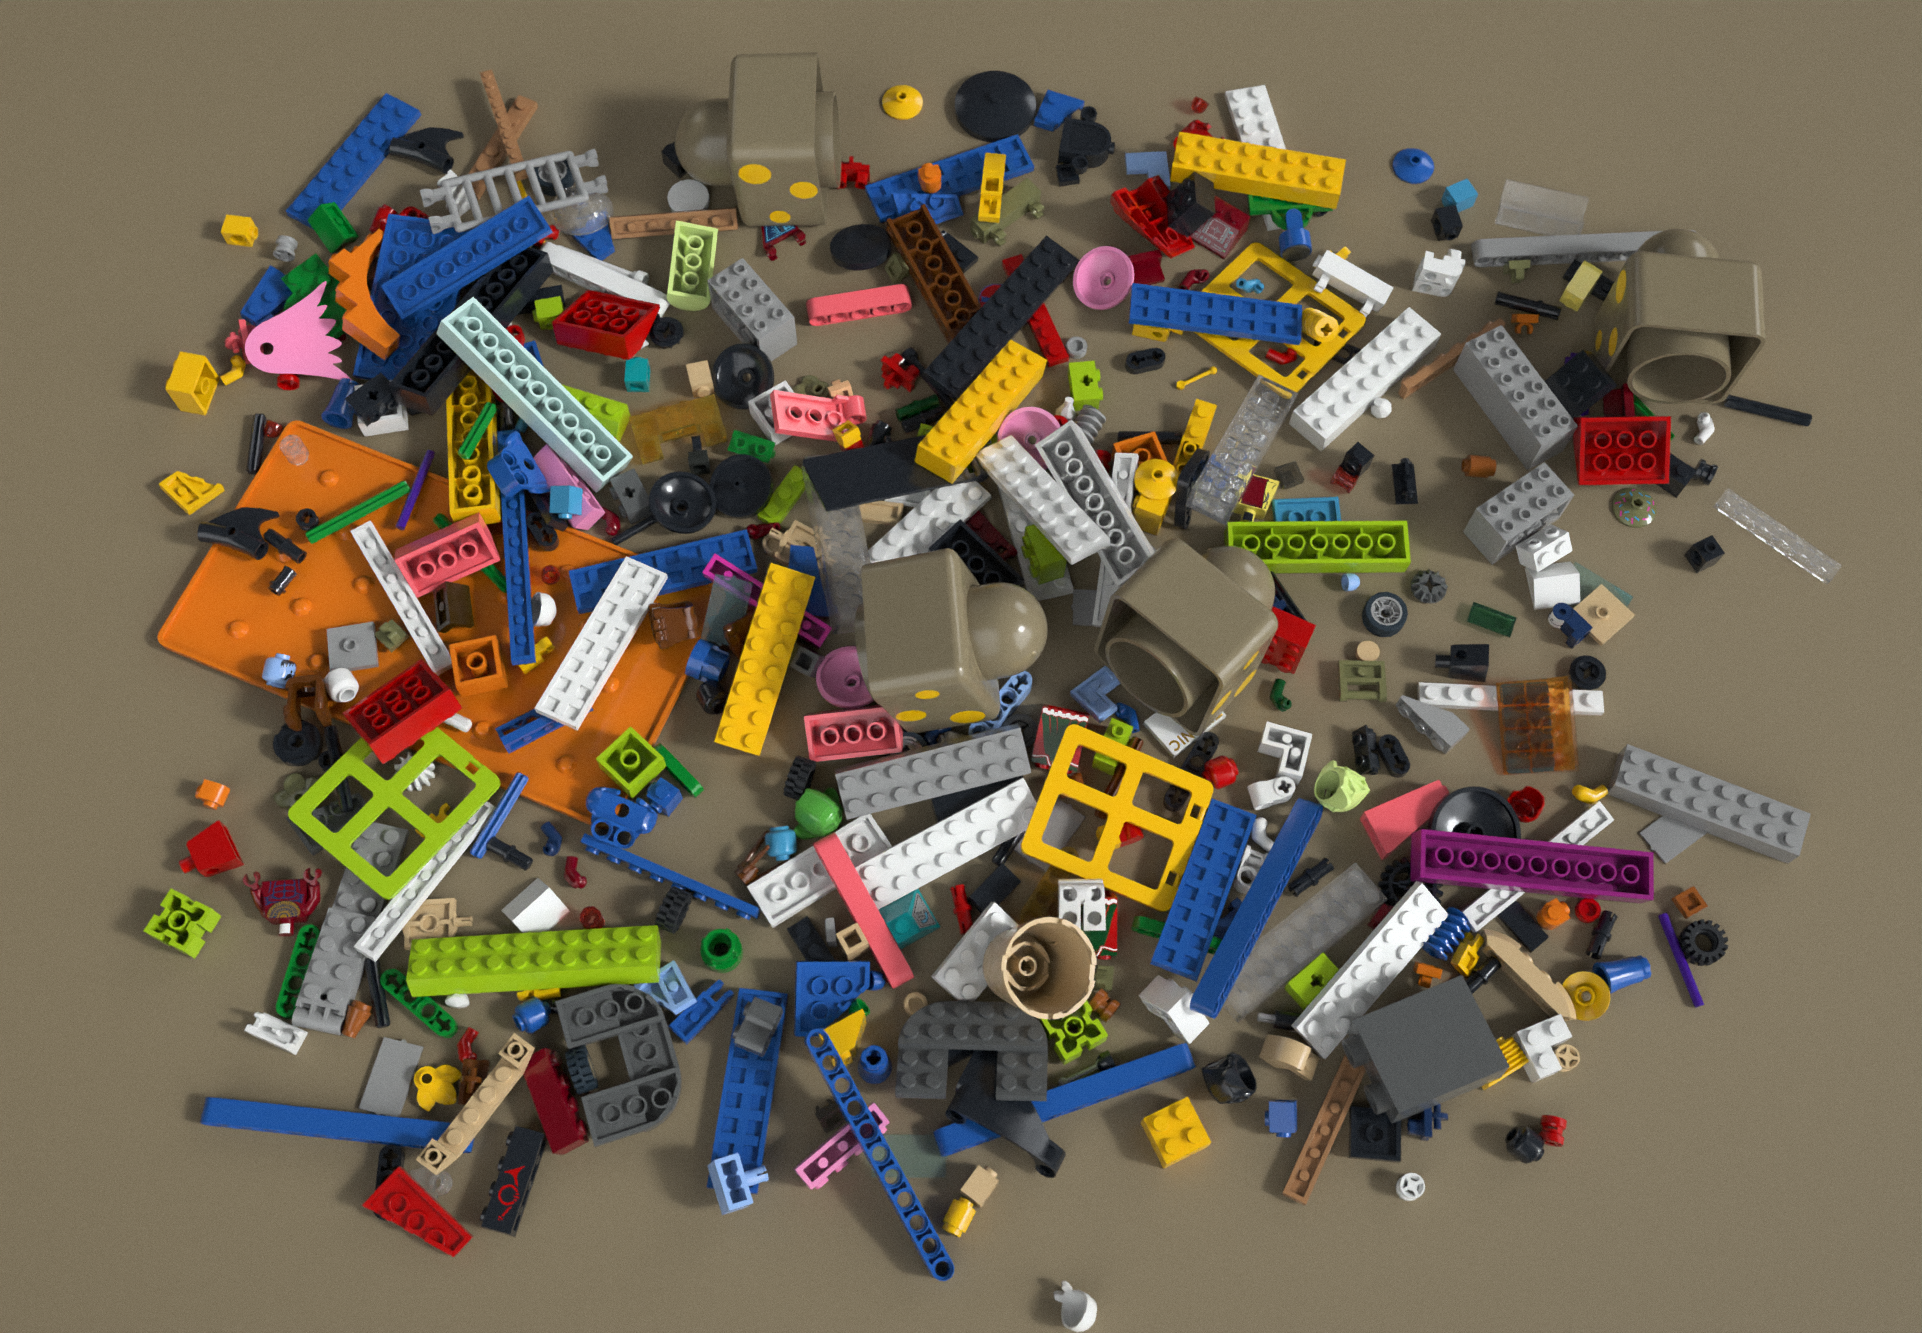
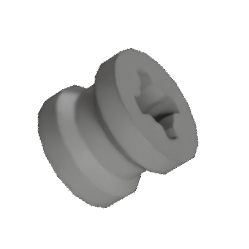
M278 236L275 242L277 247L273 251L274 257L282 261H293L295 259L294 250L297 249L298 242L289 236Z

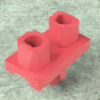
M245 319L238 320L240 328L238 336L236 332H231L229 334L230 337H227L224 341L227 349L233 350V353H239L241 348L243 360H245L246 364H251L245 353V343L248 335L256 327L246 325ZM263 344L260 346L262 354H264Z

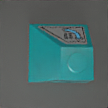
M919 889L879 909L900 950L940 928Z

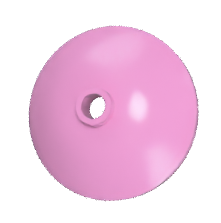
M1111 246L1097 247L1086 253L1078 262L1073 275V287L1078 299L1086 306L1096 310H1106L1120 304L1131 291L1132 283L1134 282V268L1131 260L1124 252ZM1111 279V283L1106 285L1107 280Z
M1024 407L1015 410L1005 418L1000 426L997 442L1012 435L1038 464L1046 470L1048 467L1035 444L1061 426L1056 418L1046 410L1037 407ZM1031 436L1036 437L1035 444H1030L1029 438Z
M856 646L841 647L825 656V659L817 668L816 683L820 694L826 701L837 707L847 709L859 708L874 701L868 692L861 673ZM851 683L855 684V686H852V687H850V686H848V685L851 684Z

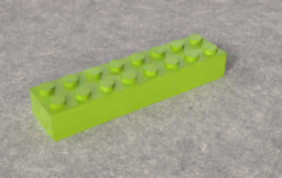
M1407 521L1227 522L1224 530L1225 546H1237L1253 552L1274 573L1405 572L1411 563Z

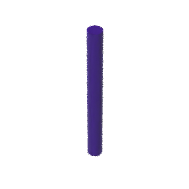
M432 450L426 451L397 521L396 528L399 530H404L435 456V452Z
M1668 914L1658 915L1694 1007L1703 1006L1704 1002Z

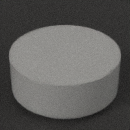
M1077 336L1070 338L1066 343L1068 356L1073 359L1084 357L1087 352V342Z

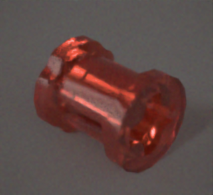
M1339 466L1330 484H1337L1346 489V492L1350 494L1359 476H1353L1345 472L1343 467Z
M585 907L580 913L579 919L585 929L604 927V917L596 907ZM591 916L596 917L594 918L593 923H589V921L591 920Z

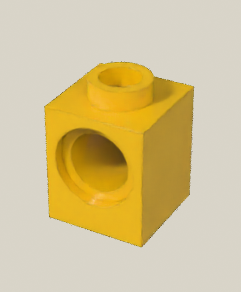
M226 214L221 234L227 244L252 247L254 240L258 237V228L251 217Z

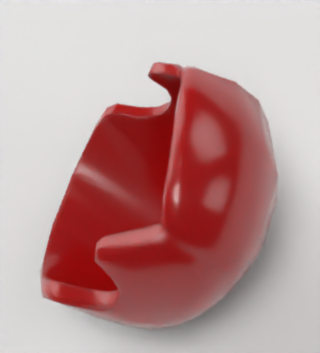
M1525 786L1519 791L1513 790L1507 798L1519 822L1522 823L1535 821L1545 805L1544 796L1539 790L1531 786Z

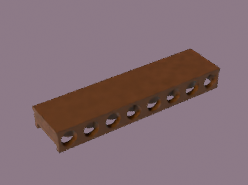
M923 204L921 208L893 220L891 218L887 219L886 231L898 253L901 254L907 264L912 279L949 344L982 306L926 205Z

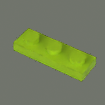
M794 465L772 494L768 505L757 514L758 519L764 523L778 522L781 524L810 485L811 480L807 472Z

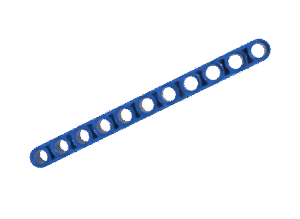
M1302 798L1297 799L1190 1001L1191 1011L1212 1019L1218 1016L1323 813L1322 805Z
M822 1029L810 1030L804 1039L805 1046L928 1272L939 1281L949 1280L954 1274V1264L830 1037ZM814 1033H818L823 1037V1044L819 1048L813 1047L810 1043V1037ZM827 1055L835 1059V1067L832 1070H826L823 1067L822 1061ZM839 1078L845 1079L848 1084L847 1090L843 1093H839L835 1089V1082ZM853 1100L857 1101L860 1105L859 1113L854 1116L850 1115L847 1110L848 1104ZM865 1123L870 1124L872 1127V1134L868 1138H863L860 1135V1127ZM877 1146H881L885 1151L883 1159L879 1161L874 1160L872 1156V1151ZM889 1169H894L897 1173V1179L894 1183L888 1184L885 1181V1173ZM902 1192H907L910 1197L906 1206H900L897 1202V1197ZM914 1215H920L922 1218V1224L918 1229H912L910 1226V1220ZM927 1238H932L935 1243L933 1250L930 1252H925L922 1247L924 1240ZM940 1261H945L947 1264L946 1272L942 1275H937L935 1272L936 1264Z
M1183 1043L1048 1090L1047 1101H1032L1043 1123L1194 1069L1196 1065L1188 1044ZM969 1119L966 1120L965 1124L954 1123L933 1132L941 1157L949 1156L1001 1137Z
M206 1097L200 1119V1124L215 1127L384 1145L393 1144L424 1149L432 1138L438 1141L451 1124L448 1122ZM474 1139L463 1153H472Z

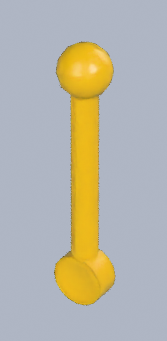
M1211 366L1208 371L1186 381L1180 380L1177 382L1176 387L1178 390H1183L1185 385L1209 374H1216L1217 368Z

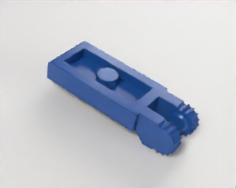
M720 979L706 992L703 991L696 998L697 1002L686 1008L669 1025V1028L686 1045L734 996V993L728 990L717 1002L711 998L724 985Z

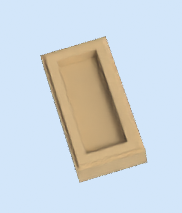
M876 501L858 505L856 520L858 522L895 526L902 520L904 504Z

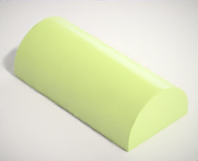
M676 220L667 290V300L672 306L686 311H699L705 309L710 304L711 297L707 280L713 277L717 228Z

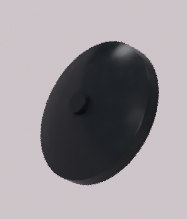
M986 71L978 73L967 79L960 86L955 97V116L959 125L970 136L981 141L993 143L1017 134L1021 136L1029 129L1035 118L1036 99L1032 89L1020 77L1008 72Z
M1465 787L1448 793L1436 804L1428 823V830L1521 839L1520 823L1512 806L1500 794L1484 787Z

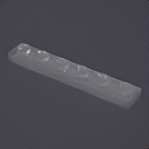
M1729 488L1713 506L1825 584H1828L1842 567L1841 564Z

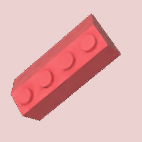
M478 512L396 549L394 560L418 598L433 591L445 581H456L500 561V557L491 533Z
M881 705L812 712L804 716L810 760L820 762L903 752V727Z

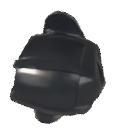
M1230 1052L1227 1054V1057L1201 1068L1208 1092L1219 1104L1243 1102L1249 1099L1257 1090L1256 1078L1245 1058H1242L1241 1055L1235 1052Z

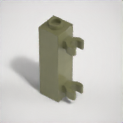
M1026 178L1002 195L999 223L978 221L979 213L970 218V232L975 239H979L983 244L993 238L999 247L1006 243L1004 239L1006 233L1003 230L1029 211L1036 219L1044 215L1042 212L1044 206L1040 203L1041 190Z

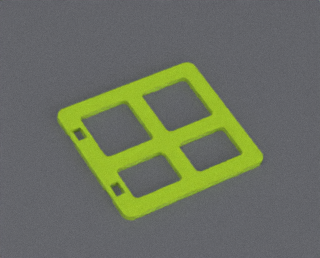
M438 727L420 738L424 742V746L390 780H384L364 763V759L372 751L363 739L360 738L288 811V817L294 824L383 899L394 898L500 787V780L496 774L476 760ZM441 756L473 781L476 787L441 823H436L403 795V792L437 757ZM470 762L479 769L474 775L465 768ZM347 776H353L373 793V797L339 832L333 833L312 815V811ZM391 808L423 834L425 840L390 876L386 877L355 852L351 845L386 809Z

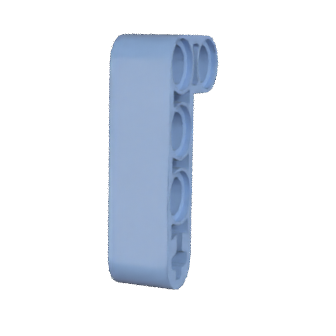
M1023 671L1011 676L999 691V719L997 721L990 720L971 724L969 735H973L977 731L984 732L1001 727L1006 718L1011 716L1029 695L1032 686V676L1029 672ZM1017 684H1021L1016 692ZM1010 698L1013 702L1005 704L1002 702V699Z

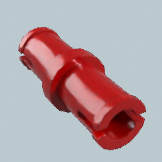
M960 884L955 885V888L953 886L950 887L955 907L953 913L957 915L960 935H965L973 925L970 912L972 911V906L968 903L965 885Z

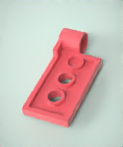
M773 390L770 394L775 433L837 442L832 429L847 420L855 425H860L867 420L864 399L858 395L849 397L836 395L833 399L778 390ZM790 411H794L798 418H795ZM810 414H813L818 421L813 420Z

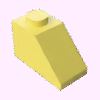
M1584 260L1559 301L1568 308L1578 311L1591 294L1603 271Z

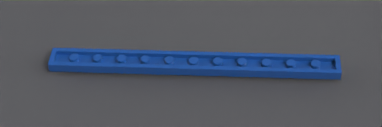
M519 429L497 431L498 453L504 449V443L512 432L518 431L520 434ZM522 489L513 497H507L501 492L512 665L536 663L524 489Z

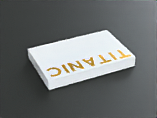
M1157 712L1143 723L1173 758L1200 737L1190 734L1172 718ZM1222 712L1204 732H1208L1226 717V714Z

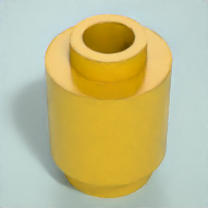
M960 1197L959 1200L953 1199L943 1219L944 1225L942 1229L960 1238L961 1234L966 1232L976 1212L972 1208L974 1204L963 1197Z

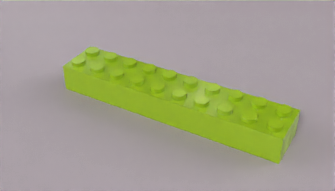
M658 925L412 939L406 982L412 997L452 995L455 993L473 994L614 984L658 983L660 979L661 939Z

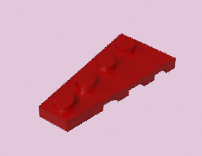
M401 1166L361 1205L381 1215L384 1219L399 1225L409 1233L424 1239L425 1242L452 1257H455L474 1237Z

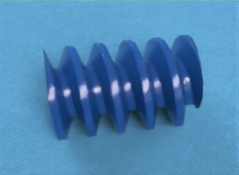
M1449 907L1446 910L1448 917L1441 922L1442 924L1438 928H1435V932L1428 936L1429 939L1423 942L1424 945L1421 947L1432 957L1443 961L1448 959L1444 951L1451 954L1453 949L1450 945L1455 947L1459 945L1456 938L1464 939L1465 936L1461 930L1467 933L1470 931V927L1467 925V922H1469L1468 918L1462 911L1454 907Z

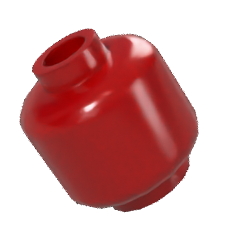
M1225 755L1207 761L1204 765L1205 771L1202 772L1203 779L1208 780L1214 789H1221L1235 783L1236 776L1239 775L1235 761Z

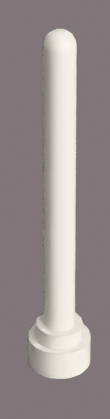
M558 245L645 285L648 283L649 274L641 270L631 272Z

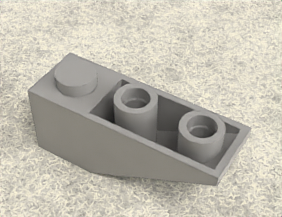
M1404 695L1400 697L1395 705L1399 713L1403 717L1409 718L1414 723L1417 731L1425 734L1431 740L1432 745L1444 754L1460 742L1470 730L1454 713Z

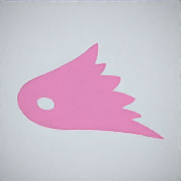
M326 281L303 300L279 315L261 323L251 331L245 343V353L253 366L269 373L305 374L337 380L349 378L343 371L333 365L342 362V360L335 355L328 354V352L342 345V342L325 336L333 328L336 320L319 319L327 308V305L317 307L324 293ZM268 342L273 345L274 350L271 354L264 355L261 353L260 346L263 343Z

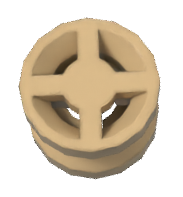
M1564 1044L1553 1051L1562 1067L1559 1072H1568L1579 1064L1580 1054L1574 1046Z

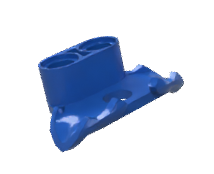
M518 431L512 432L504 443V449L487 463V468L500 491L507 497H513L522 489H528L530 493L538 494L549 492L551 487L547 484L529 449L523 443L521 435ZM524 461L530 464L532 470L525 466Z
M607 787L593 788L587 796L586 808L592 814L591 833L595 838L618 848L627 849L634 844L640 834H647L652 831L657 822L658 815L655 809L643 799L637 797L635 803L618 796L621 793L619 789ZM623 803L629 807L627 816L619 817L616 815L615 808L618 804ZM599 822L608 824V832L604 835H599L595 832V826ZM621 831H627L631 835L630 841L626 844H621L617 840V836Z

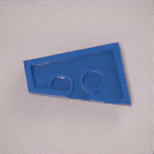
M891 193L898 217L921 208L923 204L926 205L936 224L963 215L958 195Z
M271 265L269 266L241 310L242 319L257 327L256 324L269 314L274 316L284 308L287 299L293 294L281 279L285 276L284 273Z
M791 545L788 568L815 577L805 611L813 616L830 617L814 547Z

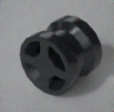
M1701 458L1695 467L1697 472L1691 479H1699L1708 486L1716 474L1718 465L1707 464L1706 460Z

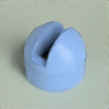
M1354 573L1343 574L1341 577L1343 590L1345 592L1356 590L1360 585L1359 577Z

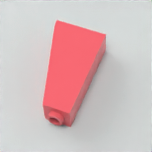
M1436 780L1369 809L1362 814L1360 821L1381 860L1391 855L1411 837L1412 833L1418 831L1429 821L1436 804L1449 793L1447 787L1442 785L1440 780Z

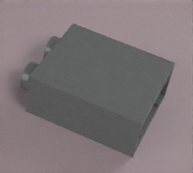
M1462 975L1354 1019L1347 1032L1349 1037L1342 1040L1345 1055L1351 1066L1357 1068L1363 1065L1372 1082L1364 1086V1091L1372 1110L1377 1115L1386 1111L1392 1124L1498 1080L1510 1067Z

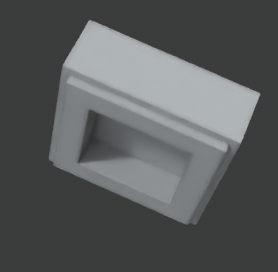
M826 918L827 946L829 948L837 947L834 918Z

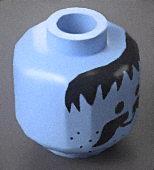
M276 653L275 657H268L265 660L262 678L267 681L266 685L285 689L286 681L295 676L296 663L290 661V656Z

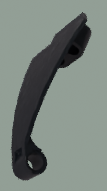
M975 1050L957 1083L955 1095L945 1112L947 1118L957 1124H965L966 1120L969 1119L993 1131L1026 1151L1033 1158L1035 1169L1038 1173L1047 1178H1055L1066 1156L1065 1151L1049 1138L1032 1101L996 1100L998 1050Z

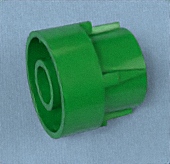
M715 929L709 932L705 938H702L700 953L705 965L711 971L727 973L734 970L740 964L743 957V947L738 936L730 929ZM720 946H726L728 952L724 956H717L715 954L716 949Z

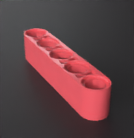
M898 284L811 298L806 302L809 323L812 326H822L904 313L912 308V302L908 286Z

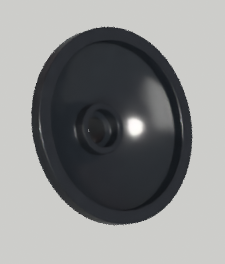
M744 343L732 345L722 351L714 363L712 369L714 391L726 405L735 409H749L748 401L773 388L774 369L772 362L764 351L754 345ZM748 374L751 375L750 381L746 380Z
M671 472L659 478L652 486L649 495V508L654 519L665 529L679 534H691L702 530L711 522L716 511V498L709 484L699 476L689 472ZM680 507L684 511H678L677 508Z

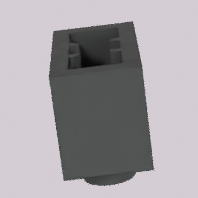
M635 469L610 479L612 487L609 488V491L614 501L619 500L621 505L618 506V509L623 519L627 517L630 524H633L652 515L649 508V496Z

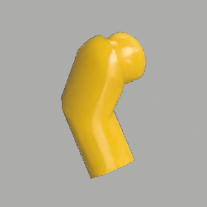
M235 355L230 359L232 363L231 371L220 376L225 386L240 379L244 374L246 362L240 355Z
M1603 784L1593 790L1582 785H1575L1572 788V794L1575 798L1586 804H1593L1609 793Z

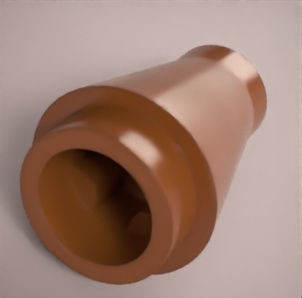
M353 1000L352 1004L348 1005L342 1034L356 1038L358 1032L371 1016L372 1006L358 1000Z

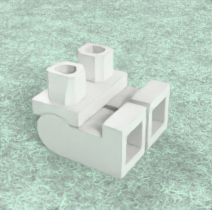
M1449 249L1447 256L1444 255L1442 260L1433 258L1434 253L1426 251L1415 273L1412 291L1440 297L1449 296L1465 265V260L1460 259L1461 251Z
M1058 879L1057 918L1065 919L1081 929L1082 905L1083 930H1106L1103 879Z

